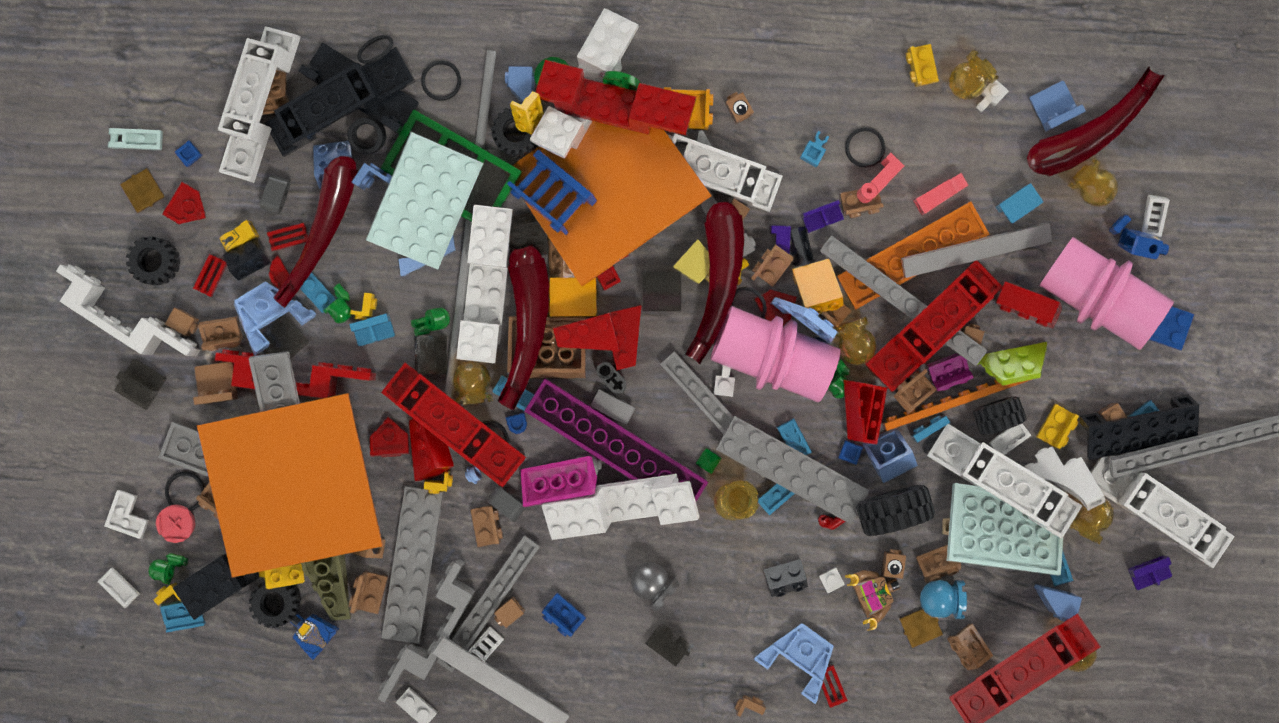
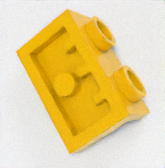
M931 44L909 47L905 55L907 64L911 65L910 80L915 84V87L938 83L939 79Z
M534 91L523 100L522 104L514 101L510 103L516 128L521 132H527L531 135L544 115L540 96Z
M1054 404L1036 438L1056 449L1065 447L1069 440L1067 436L1078 425L1079 421L1077 419L1079 415Z
M301 563L259 572V577L265 578L266 589L305 582Z

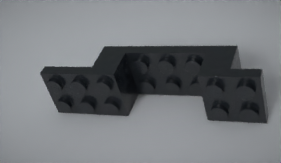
M394 47L382 59L363 66L355 63L274 110L276 116L264 124L271 128L270 134L282 156L286 157L317 139L315 133L360 107L366 110L416 82L400 51L397 47Z
M224 554L174 586L173 589L193 620H195L260 577L259 572L232 577L227 554Z

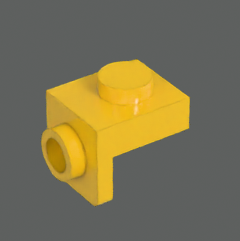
M364 293L362 312L351 310L350 314L355 315V319L361 320L372 317L373 309L376 310L377 307L375 294Z
M447 470L444 474V481L425 480L424 489L432 494H439L440 491L447 492L448 488L452 487L453 475H450V470Z
M175 582L168 587L163 586L156 592L158 596L153 599L154 602L159 606L166 602L173 594L181 601L173 589L177 583Z

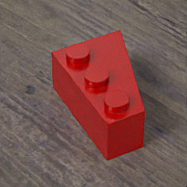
M1006 281L996 302L1000 306L999 309L1006 313L1014 312L1022 319L1033 320L1036 324L1054 329L1062 311L1059 301Z
M642 305L609 312L612 314L621 351H613L617 370L636 366Z
M611 313L553 328L558 347L621 351Z
M844 380L847 438L877 445L887 387Z
M415 419L409 420L414 481L434 479L452 468L454 463L448 445Z

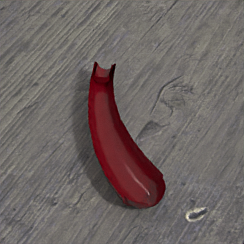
M336 157L324 169L317 210L309 237L289 277L273 297L284 308L316 267L343 219L354 189L352 181L358 172L356 170V163L351 157Z
M728 202L714 204L709 209L704 223L710 264L709 292L704 315L697 334L685 353V356L693 358L698 364H701L710 350L726 319L735 296L742 269L745 241L743 218L737 208Z
M532 246L518 250L515 249L511 253L510 266H508L516 304L517 339L508 380L499 396L498 402L511 410H514L534 369L544 338L549 308V280L545 258H542L539 251Z

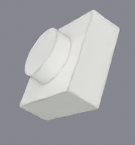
M836 567L819 575L827 593L845 585Z

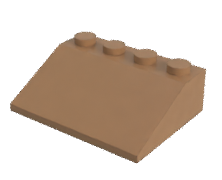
M509 316L508 376L515 355L517 316ZM547 317L544 338L530 378H586V349L558 347L553 328L582 321L586 317Z

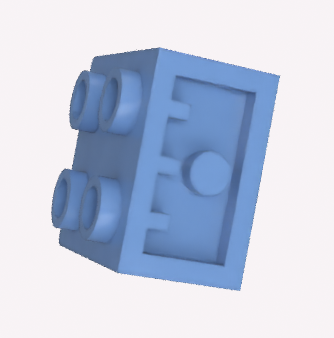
M1064 81L1029 98L1045 131L1086 111L1083 104L1077 107Z
M349 141L313 146L314 176L319 189H321L324 169L328 167L334 158L339 156L352 158V147Z
M364 163L352 183L365 191L366 188L369 189L375 180L373 178L374 175L388 184L392 176L388 173L384 176L382 175L384 171L371 163L368 166Z

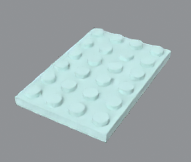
M411 132L368 232L366 241L438 269L483 163Z
M959 483L952 484L947 561L1059 576L1061 575L1063 538L1060 539L1027 518V515L979 486Z

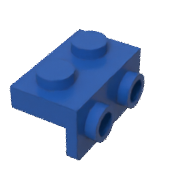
M558 592L542 610V614H544L542 617L548 623L552 624L553 622L557 625V630L565 637L567 635L571 637L586 619L584 614Z

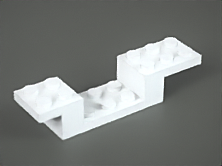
M603 9L577 55L578 68L583 69L585 79L603 83L605 72H620L622 70L621 58L638 30V24L608 9ZM548 106L530 141L565 159L571 147L574 149L578 148L592 121L564 114Z
M265 26L260 41L246 39L218 127V131L230 135L219 169L220 173L252 183L255 182L271 132L270 127L259 122L276 70L286 73L290 72L300 36Z
M668 135L705 187L733 196L741 203L770 212L783 177L782 175L765 170L766 166L681 135Z
M474 205L467 260V263L470 264L464 319L460 322L456 359L496 363L497 346L500 344L510 259L509 240L513 209Z
M70 264L68 266L60 265L56 272L72 281L60 302L138 353L153 355L162 340L186 356H197L201 351L196 347L197 343L188 338L186 340L180 337L181 333L172 328L165 327V323L158 318H141L134 330L128 326L126 328L121 326V321L113 316L108 317L104 315L105 311L94 306L105 287L100 285V280L93 276L85 275L83 269Z
M950 424L945 426L927 457L974 486L983 488L1027 515L1028 519L1060 539L1063 538L1082 507L1081 504L1067 497L1069 494L984 442H977Z
M1115 455L1102 457L1097 460L1090 473L1104 496L1129 513L1144 519L1178 542L1181 548L1209 567H1215L1235 537L1226 531L1224 525L1146 473L1136 472L1113 478L1110 475L1109 458Z
M677 474L596 485L594 495L543 503L541 505L552 540L606 533L611 522L658 516L660 525L694 521L700 517L690 481L679 483Z

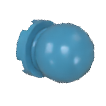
M942 580L931 581L925 585L920 595V603L924 612L938 619L948 617L951 614L954 615L955 619H964L965 616L962 614V611L966 612L967 592L962 591V586H965L964 580H955L953 585Z

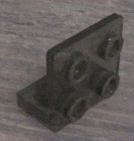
M532 212L512 216L509 240L511 253L515 249L518 250L532 246L541 255L549 254L546 233Z
M285 315L279 317L262 333L270 343L269 347L262 351L265 355L289 351L290 359H292L309 343V340Z
M658 625L645 642L647 646L674 666L678 665L684 655L689 656L690 654L689 643L681 636L679 638L675 637L673 630L666 625L663 627Z

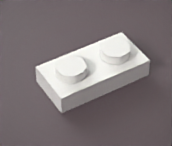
M410 687L396 702L418 723H429L438 713Z

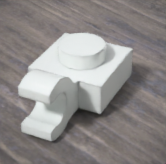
M994 78L980 93L985 98L976 108L982 112L990 103L996 106L1009 91Z
M722 365V375H716L714 395L733 397L735 377H729L731 368Z

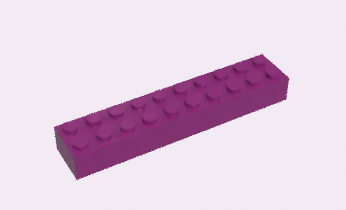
M544 379L524 411L632 480L677 474L679 483L690 481L695 501L698 500L708 484V481L548 379Z

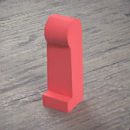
M892 153L881 162L884 168L870 183H865L857 191V198L862 203H869L904 167Z
M962 173L918 197L913 202L920 214L924 215L967 187L968 183Z

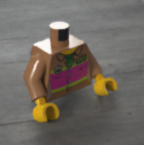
M868 570L845 575V578H851V582L847 586H853L867 618L870 617V619L863 621V624H870V628L867 631L876 629L877 624L885 617L891 608V603L894 602L891 592L900 589L897 579L886 582L882 575Z

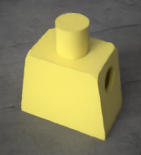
M697 239L673 268L697 284H700L703 279L709 282V252Z

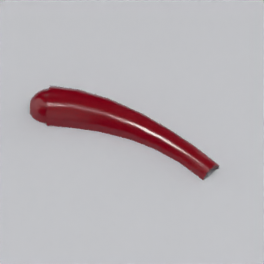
M1148 66L1137 84L1127 95L1103 115L1078 128L1039 140L1027 155L1030 169L1037 174L1050 177L1072 169L1096 155L1119 136L1138 115L1165 75L1154 73ZM1076 147L1062 157L1044 160L1057 152Z

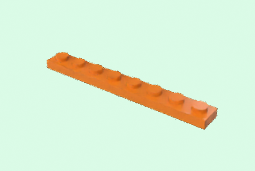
M995 379L994 384L988 386L987 383L976 386L977 390L972 392L967 389L958 392L959 396L951 398V396L941 398L940 403L933 405V402L922 405L923 409L915 411V409L910 413L904 411V415L897 418V415L885 418L886 422L882 423L884 430L888 431L1027 381L1001 385Z

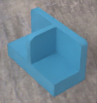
M1030 183L998 204L995 208L999 213L1003 212L1010 223H1014L1042 204L1043 200Z
M389 314L349 324L351 332L355 333L358 346L395 336Z

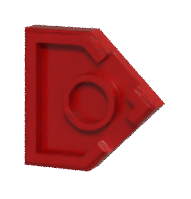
M181 182L162 215L177 224L205 219L206 215L200 192Z
M769 290L762 294L767 306L764 317L766 320L772 321L776 316L783 319V326L791 320V314L782 313L771 302L777 297L795 304L796 296L774 290ZM757 297L754 299V301L756 302L758 308L762 313V302L759 299V297Z
M387 417L383 424L370 436L371 457H396L402 454H409V435Z

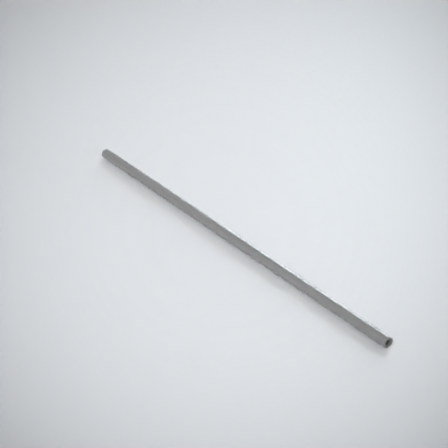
M487 50L475 142V145L482 149L485 148L496 51ZM474 153L473 159L476 160L478 155ZM482 168L468 199L467 211L472 214L474 205L478 204ZM467 219L444 392L451 399L454 397L460 322L463 321L470 266L467 260L472 222Z

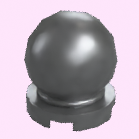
M647 562L639 565L634 570L630 580L635 594L643 600H651L650 608L655 612L665 604L663 601L666 595L669 594L671 596L680 585L676 578L668 579V574L662 566Z

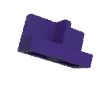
M837 200L803 213L801 217L806 226L807 233L844 220L839 207L840 201Z
M1162 555L1128 568L1135 589L1140 590L1153 584L1158 586L1161 581L1171 578L1172 573L1169 565L1172 563L1170 558Z

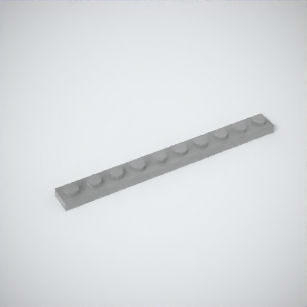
M832 235L820 250L821 253L913 320L927 307V305ZM960 330L945 343L974 366L979 363L987 352L985 348Z
M1279 415L1110 457V475L1116 478L1279 437Z

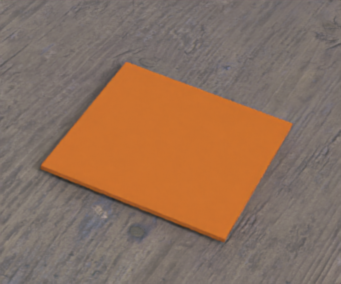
M592 121L578 148L574 149L571 147L565 159L539 146L512 165L522 171L515 184L517 187L536 166L537 160L533 155L539 150L596 198L597 201L593 206L587 202L585 204L582 203L563 224L568 231L567 235L561 231L557 233L550 227L551 222L525 201L582 287L711 197L707 188L666 132L651 127L650 133L647 135ZM547 169L545 171L542 170L523 193L530 198L548 179L550 172ZM504 171L509 178L511 174ZM560 180L558 182L555 181L536 203L544 209L563 188L562 185L564 183ZM574 191L569 192L551 211L550 215L557 220L576 199L577 194Z
M349 393L197 425L232 577L383 546Z

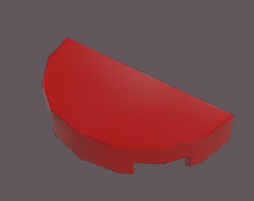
M277 256L271 262L269 277L275 287L280 289L290 273L280 256Z

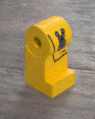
M246 220L235 229L222 235L219 239L226 252H229L260 236L252 221Z

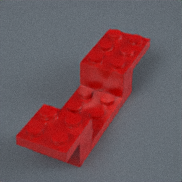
M545 60L535 91L539 94L540 100L554 103L555 109L564 114L649 135L651 127L686 135L696 103L695 96L639 83L637 91L585 79L583 69Z
M977 260L974 261L919 315L865 364L866 367L890 392H893L988 304L1003 286Z
M222 349V353L216 352L215 360L234 363L231 386L255 389L249 358L258 356V354L242 352L239 355V351ZM318 362V365H312L310 384L296 383L298 395L328 398L335 396L337 377L375 381L376 373H372L370 368L357 367V370H352L353 366L338 365L337 368H334L333 363Z
M407 363L402 365L381 392L400 409L502 488L526 458Z
M1076 614L976 678L975 681L950 696L949 699L965 723H984L1059 673L1101 648V646L1080 615Z

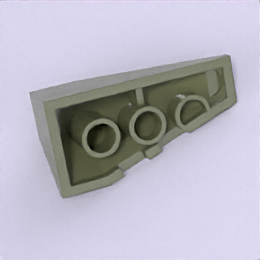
M345 554L301 563L305 576H308L313 590L317 591L331 621L351 619Z

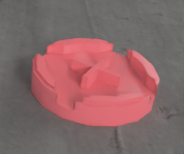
M169 505L157 516V531L168 542H183L191 536L195 529L194 515L183 505Z

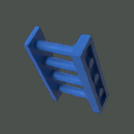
M537 150L533 155L537 160L536 166L517 187L510 181L507 183L512 189L510 193L518 200L521 197L551 222L550 227L557 233L561 231L567 235L568 231L563 224L582 203L585 204L587 202L593 206L597 200L590 191L541 151ZM547 169L550 172V176L529 198L523 191L542 170L545 171ZM555 181H562L564 183L562 185L563 188L544 209L541 208L536 202ZM574 191L577 194L576 199L557 220L550 215L551 211L569 192Z

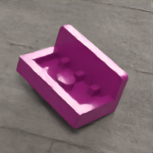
M958 353L926 364L931 382L937 391L948 390L954 385L966 383L974 378L969 370L967 360Z

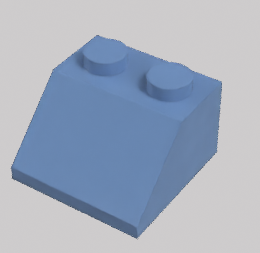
M509 66V72H505V84H507V87L510 88L511 92L521 103L534 91V71L532 67Z
M897 428L879 435L877 445L870 443L862 444L883 483L918 466L913 451Z
M1035 584V590L1047 610L1053 613V617L1061 621H1067L1078 614L1082 600L1081 597L1071 592Z

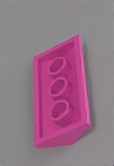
M587 456L521 469L523 507L594 495L597 475L592 457Z

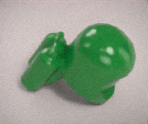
M339 283L334 287L337 299L323 310L325 314L328 313L334 322L338 324L346 322L351 317V308L346 303V300H350V295Z
M444 308L427 310L425 317L411 320V326L415 328V336L426 335L431 331L446 328L450 323V315Z
M839 359L834 376L828 387L832 396L837 399L845 397L844 380H847L845 375H850V369L842 359Z
M170 553L166 555L167 560H154L148 568L149 576L153 580H160L163 584L169 585L173 579L175 567L186 566L188 558Z

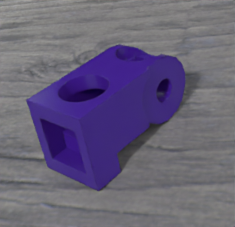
M770 226V234H775V244L789 254L791 226Z

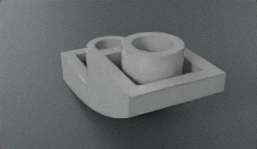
M602 389L598 390L591 404V407L626 425L635 410V407Z

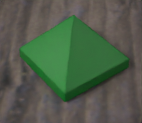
M705 448L695 464L712 474L722 458Z

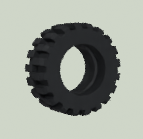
M925 485L910 486L860 501L856 507L863 533L867 536L883 535L925 523L935 516L930 492Z

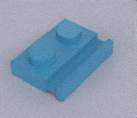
M181 601L165 603L160 606L164 625H166V633L204 626L206 623L203 615L193 620Z

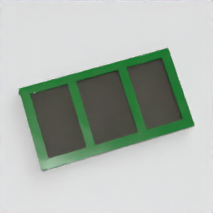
M413 110L380 169L393 176L409 135L413 132L483 163L461 216L472 222L474 205L502 208L512 190L507 183L510 181L515 185L522 171L418 111Z

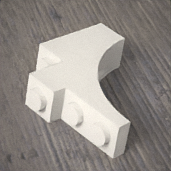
M1053 447L1043 448L1035 455L1037 463H1029L1024 467L1077 498L1086 507L1087 511L1105 502L1104 494L1082 457L1078 459L1072 458L1063 466Z

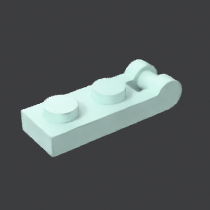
M109 128L110 142H108V148L162 150L163 131ZM119 135H122V142H118Z

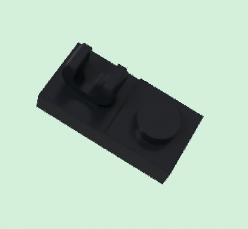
M806 226L791 229V240L797 251H793L790 254L791 256L797 255L799 257V260L794 262L793 265L805 266L815 263Z

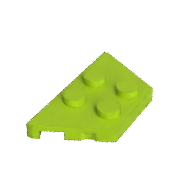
M1047 342L987 353L978 364L982 365L985 368V372L995 377L996 381L1001 385L1041 378Z

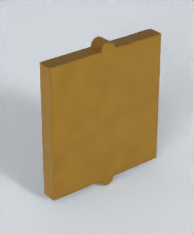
M148 168L136 175L133 174L130 179L120 184L137 213H140L149 206L153 207L154 203L165 197Z
M923 609L899 618L904 629V635L907 636L912 648L943 635L938 624V618L929 616Z

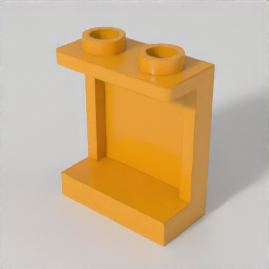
M664 87L667 90L695 96L696 103L688 129L708 130L709 125L713 123V113H709V106H713V94H710V89L674 90L671 87Z
M830 259L792 269L795 285L797 284L805 308L810 307L821 314L828 310H837L843 306V295Z
M550 278V301L548 308L550 317L597 316L596 278L583 287L576 278Z

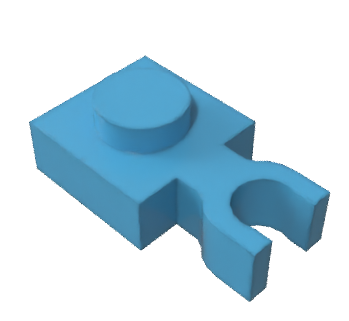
M820 131L816 133L814 142L809 140L800 156L801 160L814 167H817L826 151L822 145L829 139V136H826L824 141L820 140Z

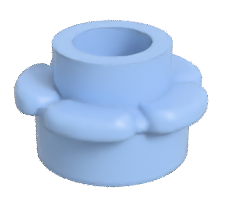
M475 466L467 467V472H465L466 479L477 484V481L482 479L480 470Z

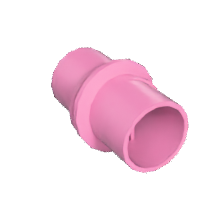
M1074 237L1069 241L1039 285L1078 310L1077 322L1080 324L1090 318L1092 319V330L1095 331L1103 326L1138 350H1141L1174 303L1173 300L1132 275L1133 263L1129 260L1123 265L1118 266L1114 259L1105 258Z
M731 306L718 333L710 360L755 377L756 389L761 390L766 383L772 384V389L776 391L780 387L819 403L834 376L840 357V348L797 332L798 324L795 320L791 319L783 326V319L776 316L772 321Z

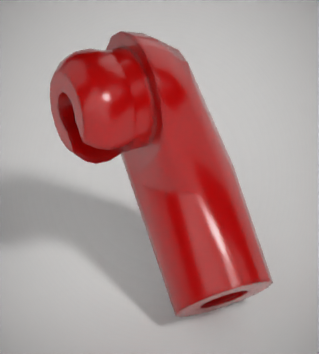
M825 514L820 515L818 518L819 525L830 530H834L846 522L837 516L832 518Z

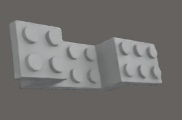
M458 559L456 562L452 561L445 571V574H447L446 579L440 580L435 589L438 592L435 597L453 606L446 617L449 620L448 623L444 622L436 635L439 637L438 641L435 639L428 650L415 643H410L409 646L405 644L397 656L400 659L399 662L396 661L387 674L390 678H386L378 690L381 693L378 699L385 703L404 670L425 680L438 659L437 656L432 654V650L442 636L449 639L476 591L456 579L465 564L463 560Z

